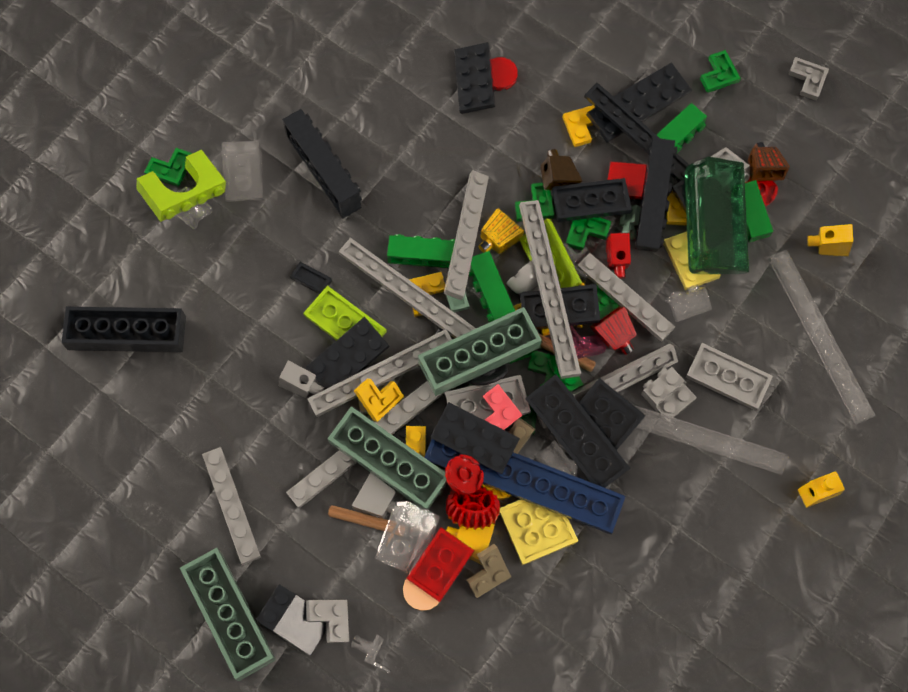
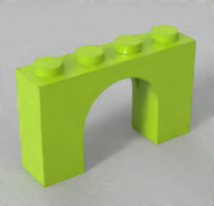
M202 150L186 156L185 168L197 183L190 191L180 193L169 190L163 185L154 171L137 178V191L160 222L171 219L176 214L186 212L192 207L203 204L207 200L218 197L225 192V179Z

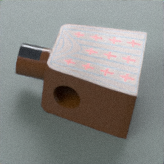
M758 142L754 145L748 158L751 181L784 180L790 167L777 147H765L763 142Z

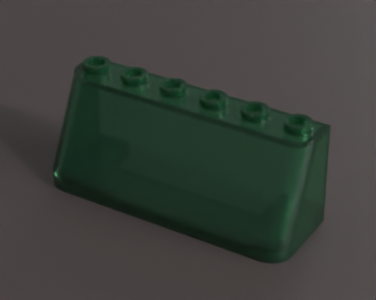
M708 156L688 165L685 170L689 271L693 274H745L749 272L743 162Z

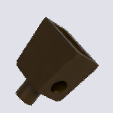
M556 149L547 152L548 157L540 167L544 190L552 191L554 186L579 184L582 182V178L569 156H559Z

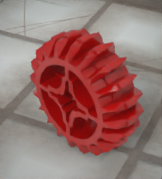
M486 487L480 488L470 495L458 494L453 490L446 499V513L448 519H451L453 524L458 523L459 527L464 526L466 529L473 528L476 530L480 528L483 530L485 526L490 527L498 519L500 501L497 499V495H494L491 490L487 491Z

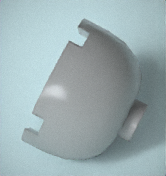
M532 260L506 283L516 294L520 295L523 292L539 291Z

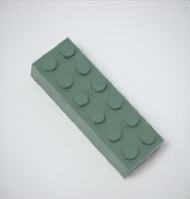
M523 307L418 355V363L434 395L437 396L539 349L542 339Z
M350 407L328 437L331 445L426 512L447 484L443 470L353 407Z
M218 548L180 567L235 680L240 681L276 661L225 558Z

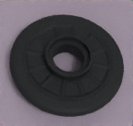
M504 364L468 382L473 385H488L497 382L507 374L508 368Z

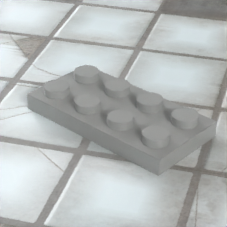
M704 343L700 345L686 375V378L755 411L759 409L773 377Z
M521 375L500 379L488 385H473L445 392L447 404L450 402L485 420L494 411L482 396L499 384L522 415L531 412L529 403L525 399L527 396Z

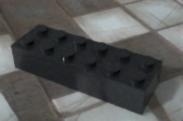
M299 109L283 118L287 139L341 217L344 219L361 209L362 197L360 195V187L356 182H352L349 171L346 168H342L341 160L337 154L333 155L328 141H324L321 138L322 134L319 128H314L309 114H305L302 109Z
M66 306L61 343L67 350L183 352L186 315L182 308Z

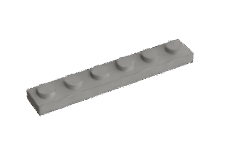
M591 253L577 265L579 271L594 284H597L619 306L625 307L627 312L658 340L662 342L674 330L675 326Z
M219 447L202 454L241 564L244 565L261 558L222 448Z

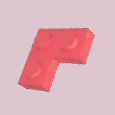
M499 384L482 396L494 411L485 421L505 430L522 416L521 412Z

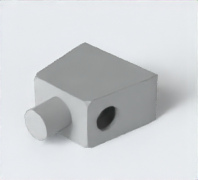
M289 360L279 377V387L304 398H307L309 392L315 395L324 389V386L315 382V374Z
M371 472L352 504L353 510L382 519L385 518L388 512L398 517L403 506L394 502L397 496L396 491Z

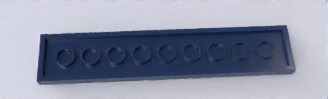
M432 439L424 458L434 465L445 469L451 459L462 454ZM514 452L503 474L479 463L480 465L478 466L484 473V485L612 535L626 496Z

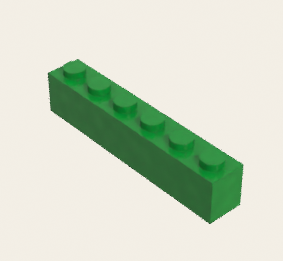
M487 251L473 256L469 277H473L475 281L473 282L476 293L479 292L481 295L480 303L482 308L487 309L489 314L487 315L488 322L490 323L514 312L515 309L490 252ZM532 352L524 356H521L509 363L512 364L525 358L531 357Z

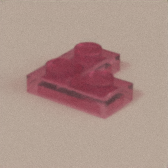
M570 326L578 359L605 352L606 346L597 335L581 338L573 326Z

